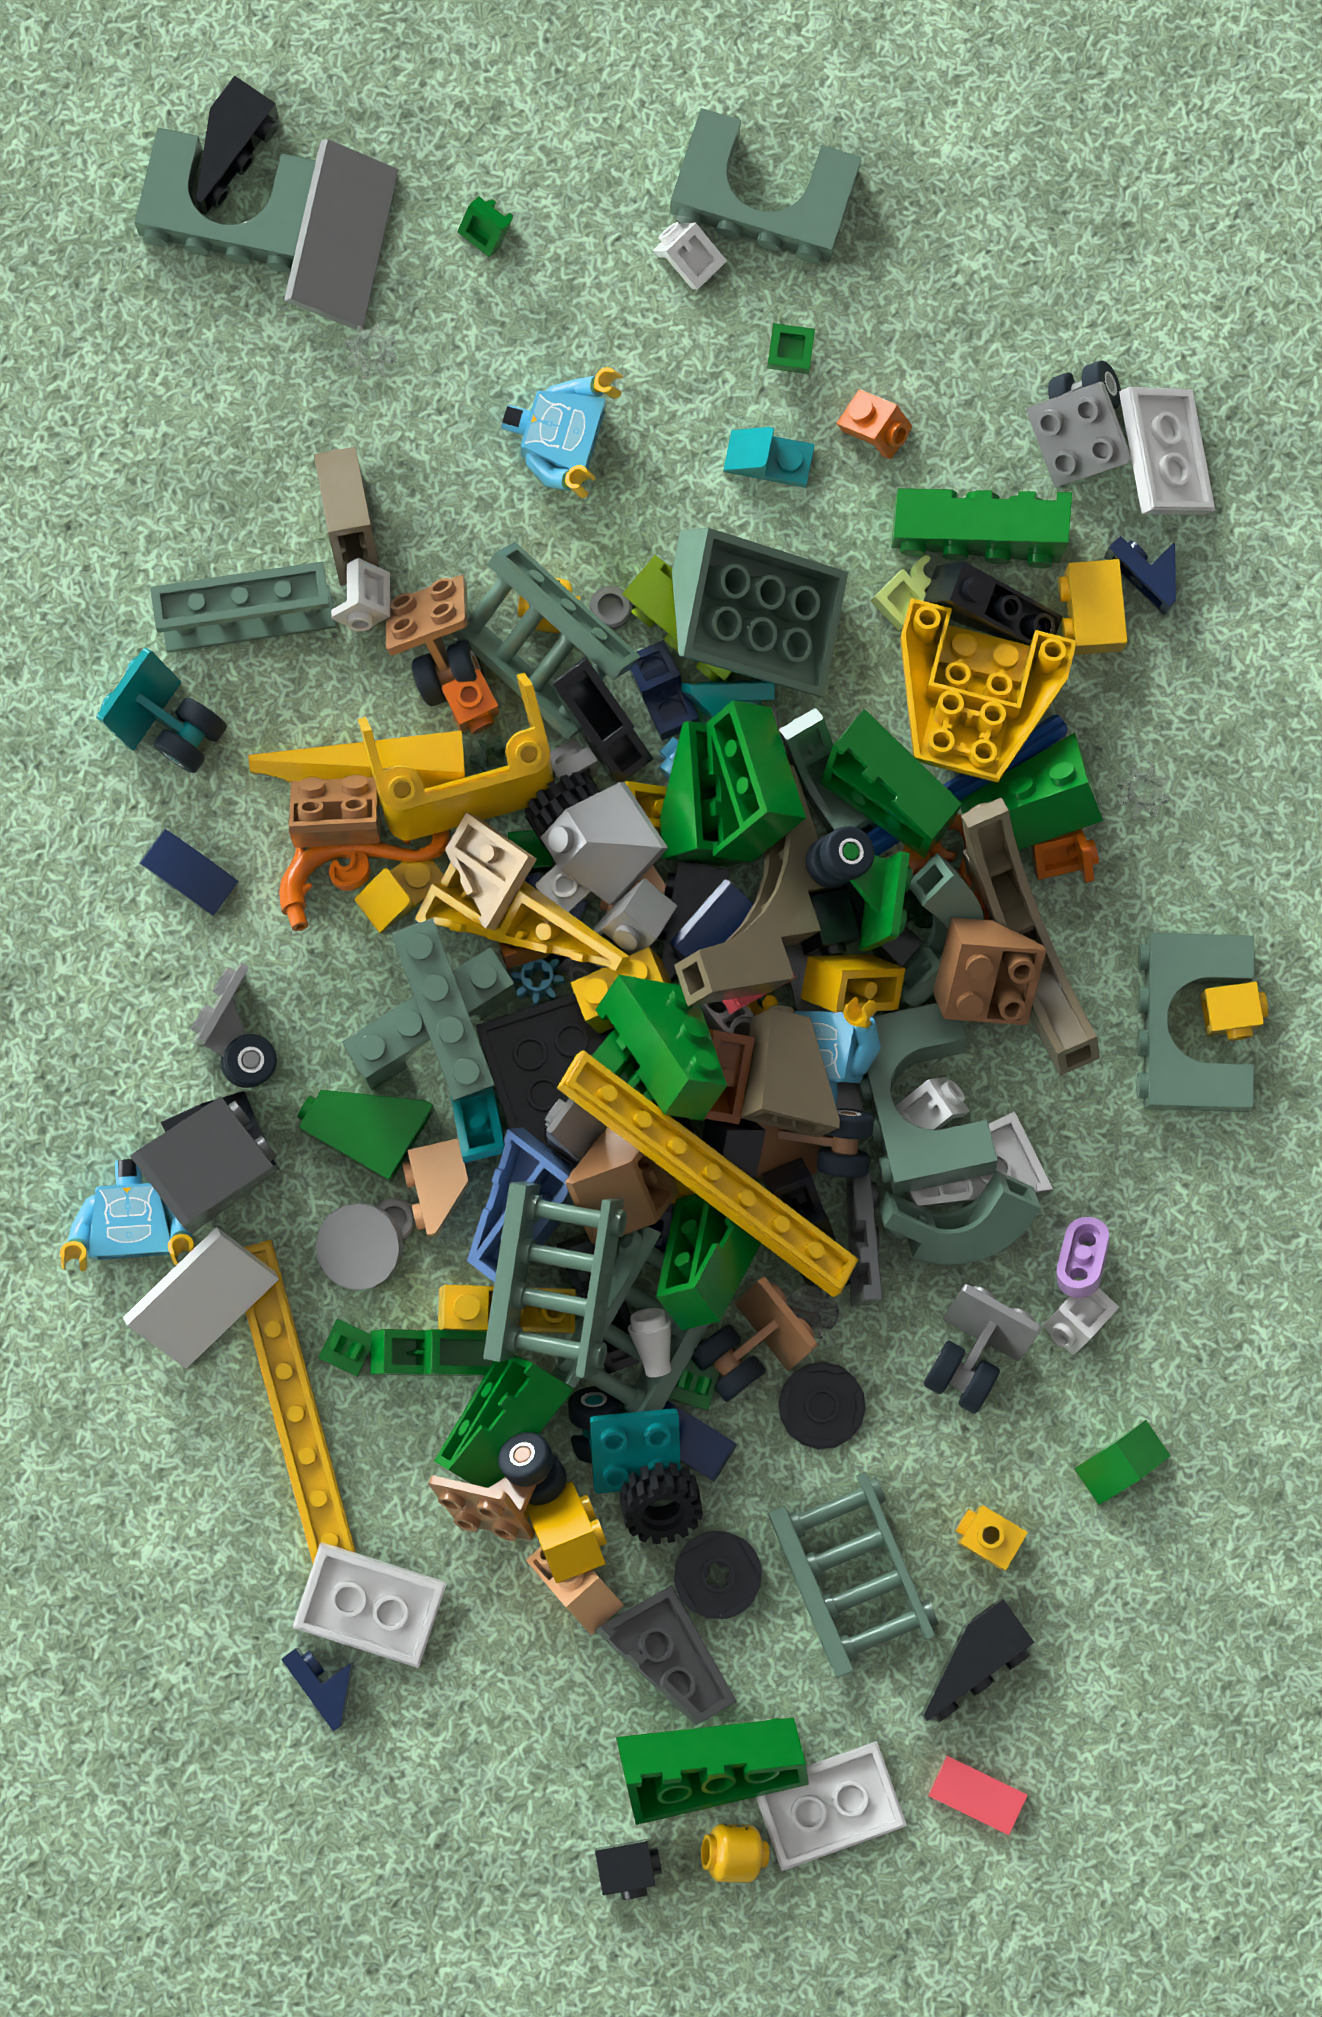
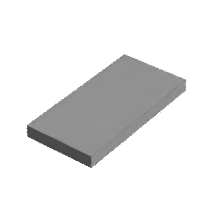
M332 140L320 141L284 298L285 302L353 329L363 328L399 169Z

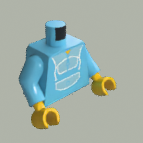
M605 367L598 371L595 376L574 379L550 386L546 391H537L531 411L511 405L507 406L501 429L524 435L521 443V456L525 458L526 466L544 486L566 491L572 490L580 498L588 496V492L581 484H584V481L588 479L596 480V477L588 468L606 410V398L600 396L605 394L613 399L619 398L621 391L610 385L615 379H622V374L612 368Z
M766 995L762 1001L763 1008L758 1005L757 1000L747 1006L756 1016L768 1010L770 1006L778 1005L774 996ZM854 997L845 1006L843 1012L838 1013L794 1011V1014L811 1018L836 1108L838 1082L860 1083L863 1074L867 1073L881 1050L876 1023L873 1019L878 1006L873 1000H868L861 1009L858 1004V998Z
M132 1159L115 1161L116 1185L96 1187L95 1195L85 1200L72 1223L67 1243L61 1247V1268L65 1270L66 1263L69 1260L79 1259L80 1271H86L87 1251L88 1257L92 1260L170 1255L174 1265H178V1255L184 1251L191 1252L195 1248L192 1234L183 1228L150 1183H142V1172Z

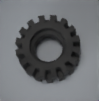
M573 772L570 778L565 774L560 777L559 782L555 783L553 780L548 783L549 788L546 790L540 789L536 793L538 798H532L527 803L529 807L525 808V818L544 846L545 844L540 837L565 809L601 792L588 773L582 772L580 774L579 772Z
M662 1462L654 1463L655 1469L650 1471L648 1466L645 1465L640 1468V1476L632 1472L628 1476L629 1483L624 1481L621 1486L620 1501L626 1528L629 1529V1533L633 1537L638 1534L639 1540L645 1543L649 1537H652L653 1544H660L661 1538L667 1537L668 1543L675 1542L674 1535L676 1534L685 1538L689 1535L688 1528L695 1530L698 1527V1520H702L703 1507L696 1477L694 1474L690 1475L689 1469L684 1466L678 1471L677 1464L669 1463L667 1469H663ZM661 1500L673 1501L664 1506H649L650 1504Z

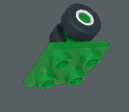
M844 826L818 839L810 846L806 855V867L809 875L817 884L826 888H838L851 882L865 899L859 950L869 952L898 938L905 928L907 912L906 909H903L904 895L909 889L912 880V868L908 866L910 854L900 851L889 858L875 856L873 843L865 832L856 827Z

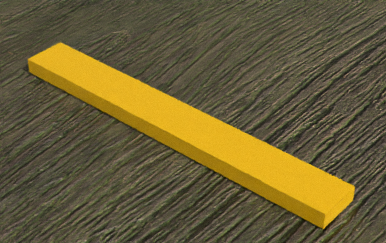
M583 1050L575 1056L559 1083L558 1090L829 1295L835 1297L841 1294L859 1260L670 1115H664L658 1106Z
M271 1239L244 1247L273 1269L279 1278L246 1311V1316L312 1563H314L320 1542L356 1553L273 1241Z

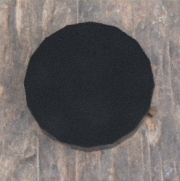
M828 1362L807 1364L793 1372L783 1385L778 1401L780 1420L787 1433L801 1445L817 1450L836 1448L850 1440L860 1428L866 1410L864 1392L855 1377L842 1366Z

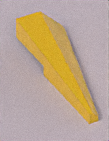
M462 730L375 740L382 769L397 765L409 766L420 775L424 789L465 778ZM364 742L248 755L250 773L256 775L260 773L285 779L289 783L291 781H301L309 777H317L322 780L344 779L351 775L373 777Z
M451 862L441 882L431 885L415 917V920L418 922L433 918L435 925L450 928L449 930L467 932L501 943L542 953L557 954L579 962L606 966L612 970H620L630 958V956L526 881L522 883L496 930L485 928L478 919L482 915L474 898L467 896L460 882V873L453 867Z

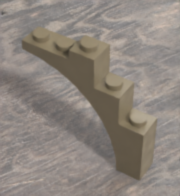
M790 765L806 819L765 852L764 871L755 902L741 926L724 943L698 950L674 965L688 1007L770 993L794 979L790 960L784 947L795 946L821 931L816 911L809 895L835 891L841 888L823 887L817 884L808 873L806 855L810 846L818 840V836L794 765Z
M1002 798L989 803L978 804L969 812L961 815L967 846L966 849L962 850L966 873L988 912L989 920L995 921L1045 946L1046 954L1029 1019L1061 1076L1100 1059L1097 1036L1067 979L1039 913L1021 862L1008 808Z

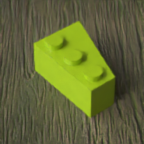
M654 555L622 595L635 605L631 612L644 624L651 628L656 623L668 633L663 640L678 652L672 579L673 568L657 555ZM702 662L695 666L713 682H716L719 677L728 682L737 674L736 672Z

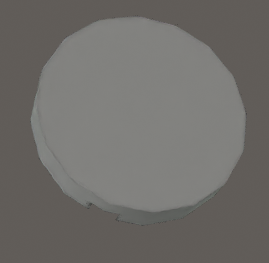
M367 1203L345 1205L329 1214L319 1228L316 1242L318 1262L327 1277L340 1287L356 1291L375 1288L389 1280L396 1271L395 1269L399 1264V1259L402 1258L404 1249L401 1230L394 1218L386 1211Z

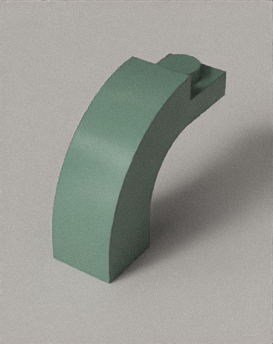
M817 708L795 718L789 724L779 729L789 765H794L803 793L828 834L844 826L856 827L865 833L878 826L876 823L820 784L834 744L825 719Z
M938 853L912 878L909 887L922 906L933 914V926L928 939L902 966L906 969L901 996L913 1008L920 1007L928 998L934 995L933 990L951 917L984 920L977 897L956 869Z
M997 1170L975 1201L955 1211L935 1212L927 1210L889 1192H886L878 1205L885 1229L899 1239L907 1238L914 1258L942 1265L971 1263L1002 1251L1026 1231L1041 1209L1034 1187Z

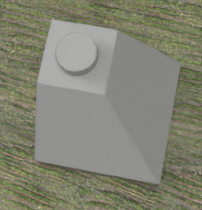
M619 782L565 809L540 837L561 871L610 905H615L668 849L624 782Z

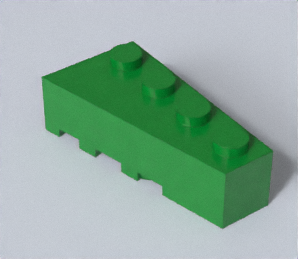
M898 488L895 498L891 548H899L901 554L912 557L924 556L926 551L942 552V557L948 560L961 561L968 559V555L985 556V561L991 564H1008L1010 559L1027 560V565L1030 567L1050 568L1053 563H1060L1069 543L1072 492H1057L1056 500H1042L1037 497L1036 491H1018V495L1011 496L1008 499H1000V496L992 490H976L968 492L966 498H957V492L953 489Z
M794 1717L616 1737L636 1825L809 1785L806 1763Z

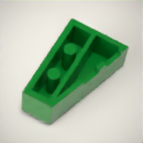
M732 700L706 723L709 776L715 777L717 802L710 803L711 816L718 817L719 842L712 843L713 856L753 862L805 820L806 816L772 708Z
M864 708L834 743L820 784L923 858L928 855L954 823L962 804L949 789L942 785Z
M1075 732L1004 773L998 783L991 781L960 800L962 803L961 811L964 814L978 804L989 803L1002 798L1009 810L1018 851L1103 821L1091 773Z
M618 975L595 1009L602 1020L609 1018L619 1033L616 1042L621 1050L631 1051L640 1065L637 1074L664 1115L703 1121L727 1087V1083L701 1005L688 1007L681 985Z
M696 1193L677 1198L656 1298L681 1330L721 1321L761 1242Z
M517 1355L513 1359L501 1362L493 1361L434 1459V1462L470 1484L486 1488L491 1487L505 1478L498 1463L499 1453L504 1443L519 1433L533 1432L539 1434L574 1389L537 1365Z

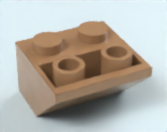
M351 775L344 779L322 780L317 777H309L301 781H291L289 834L294 848L381 843L380 804L374 778Z
M951 917L933 990L943 1019L1028 1025L1046 954L1045 946L992 920Z
M608 1127L594 1141L592 1147L565 1181L573 1203L578 1207L601 1211L602 1199H624L623 1210L627 1213V1223L623 1235L657 1223L679 1193L671 1174ZM584 1226L590 1242L596 1244L598 1228Z

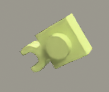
M929 555L923 556L913 564L910 575L904 569L899 571L870 600L898 631L903 629L910 598L924 601L926 595L924 590H928L932 579L924 574V566L931 559Z

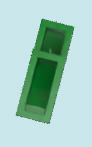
M440 1329L371 1331L370 1375L485 1376L493 1363V1360L483 1359L487 1332Z

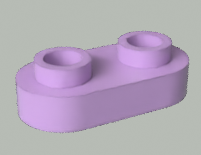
M1093 1217L1078 1218L1071 1222L1066 1229L1057 1264V1284L1060 1290L1070 1297L1084 1298L1090 1296L1100 1286L1109 1250V1230L1101 1220ZM1084 1242H1091L1094 1245L1088 1247L1086 1245L1081 1244ZM1075 1278H1083V1279H1085V1280L1076 1281V1280H1073V1279H1075Z

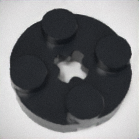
M709 1531L694 1537L683 1547L675 1563L674 1583L680 1599L691 1611L705 1618L727 1619L742 1613L753 1603L761 1585L762 1568L757 1553L746 1540L730 1532ZM713 1562H716L719 1567L727 1565L730 1573L725 1577L728 1584L722 1588L717 1583L709 1585L705 1579L710 1574L708 1566Z

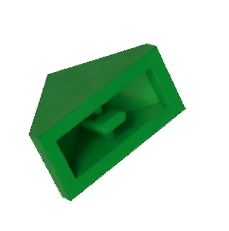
M1144 1420L1075 1467L1074 1470L1097 1504L1100 1505L1142 1479L1171 1455L1147 1420Z

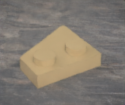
M466 812L445 851L453 867L460 873V882L467 896L473 897L482 915L478 918L481 925L487 929L496 930L537 858L476 815Z

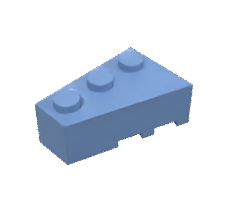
M523 1127L507 1129L504 1139L505 1147L499 1166L494 1171L491 1181L493 1186L486 1208L482 1210L467 1262L494 1283L510 1183L526 1181L541 1184L539 1195H542L543 1200L567 1205L573 1204L565 1181L575 1167ZM540 1218L537 1222L535 1221L532 1239L536 1240V1244L544 1245L560 1221Z

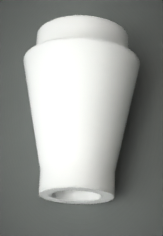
M648 1308L635 1312L630 1316L631 1324L628 1326V1332L644 1365L646 1376L660 1377L670 1373L671 1320L665 1316V1311L660 1308Z

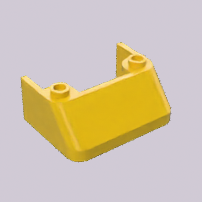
M525 673L516 676L530 728L515 733L509 739L505 751L508 766L424 789L420 775L409 766L397 765L382 769L372 729L366 717L357 719L385 821L390 832L395 837L402 840H414L457 828L466 812L485 820L529 807L527 803L530 799L538 798L536 793L540 789L546 790L549 788L547 784L554 780L550 748L534 687Z

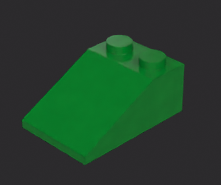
M692 721L684 722L660 815L661 838L668 847L663 853V859L722 867L746 862L713 856L712 843L719 842L718 817L711 816L710 803L717 802L715 777L709 776L706 724Z

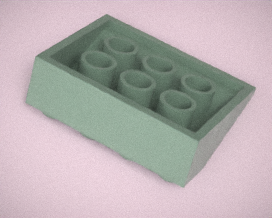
M711 528L680 530L672 570L679 656L817 697H824L848 572Z

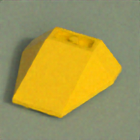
M910 598L900 642L913 756L923 764L998 783L1067 682L1077 640L1035 630L1030 646L948 625L952 608Z

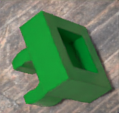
M478 196L469 204L457 232L490 258L500 248L513 215L511 213L506 214V216L502 215L494 208L497 203L493 199L485 201Z
M773 323L767 369L809 374L815 329Z
M336 1319L318 1359L359 1377L371 1352V1334Z
M690 1359L668 1399L708 1411L719 1372L714 1366L701 1371Z

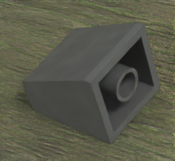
M221 1096L130 1155L183 1228L191 1234L195 1233L277 1171L270 1162L277 1157L275 1152L262 1135L255 1140L251 1137L244 1127L251 1121L238 1103L233 1101L227 1105Z

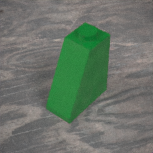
M320 1090L316 1098L310 1095L306 1099L297 1118L302 1120L299 1129L303 1133L391 1184L406 1159L408 1150L412 1149L435 1108L433 1104L426 1100Z

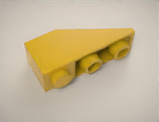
M445 1284L440 1287L438 1329L487 1332L494 1286ZM533 1288L576 1296V1289ZM526 1306L521 1310L519 1326L523 1328V1332L574 1333L575 1314Z

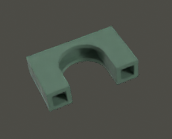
M701 108L671 197L670 214L676 215V219L681 223H696L698 226H700V223L716 227L717 233L730 239H739L740 235L755 239L758 246L769 251H780V248L797 252L796 256L808 263L818 264L821 260L830 263L860 170L862 157L821 145L810 182L802 197L793 205L782 210H756L745 205L735 196L727 179V172L740 135L741 120Z
M157 127L134 222L139 236H144L143 240L155 246L165 247L168 246V242L185 245L184 248L194 254L208 255L211 250L225 253V257L233 262L248 264L253 259L267 262V266L275 271L291 272L316 160L281 153L272 193L265 208L256 217L247 222L235 225L219 224L204 217L192 203L193 187L202 154L199 136Z
M433 918L391 933L453 1101L494 1086L493 1078Z
M1150 933L1146 938V944H1139L1138 970H1145V987L1138 988L1137 1010L1138 1013H1145V1030H1138L1137 1055L1145 1057L1144 1073L1137 1074V1098L1144 1099V1109L1250 1111L1254 1107V1064L1204 1063L1188 1057L1172 1040L1168 1029L1167 1017L1173 997L1185 987L1199 983L1242 984L1251 982L1254 979V936Z
M491 947L453 970L469 1017L477 1015L479 1020L482 1021L517 998L513 980ZM412 996L343 1040L342 1043L372 1091L408 1068L406 1060L416 1050L430 1041V1037L416 999Z
M938 1003L873 1016L881 1050L867 1073L863 1075L859 1083V1089L863 1102L871 1101L874 1113V1126L871 1138L873 1143L881 1142L884 1156L878 1157V1165L882 1182H891L893 1195L994 1174L998 1160L987 1120L940 1130L924 1129L907 1121L896 1109L891 1096L894 1082L910 1066L928 1060L965 1053L967 1038L962 1020L943 1019Z

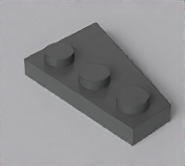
M870 1172L864 1177L846 1178L849 1252L859 1259L850 1275L851 1306H868L882 1300L881 1274L878 1261L880 1237L878 1226H875L873 1209L877 1208L878 1189L876 1182H871Z
M672 1585L594 1629L694 1725L704 1722L737 1702Z

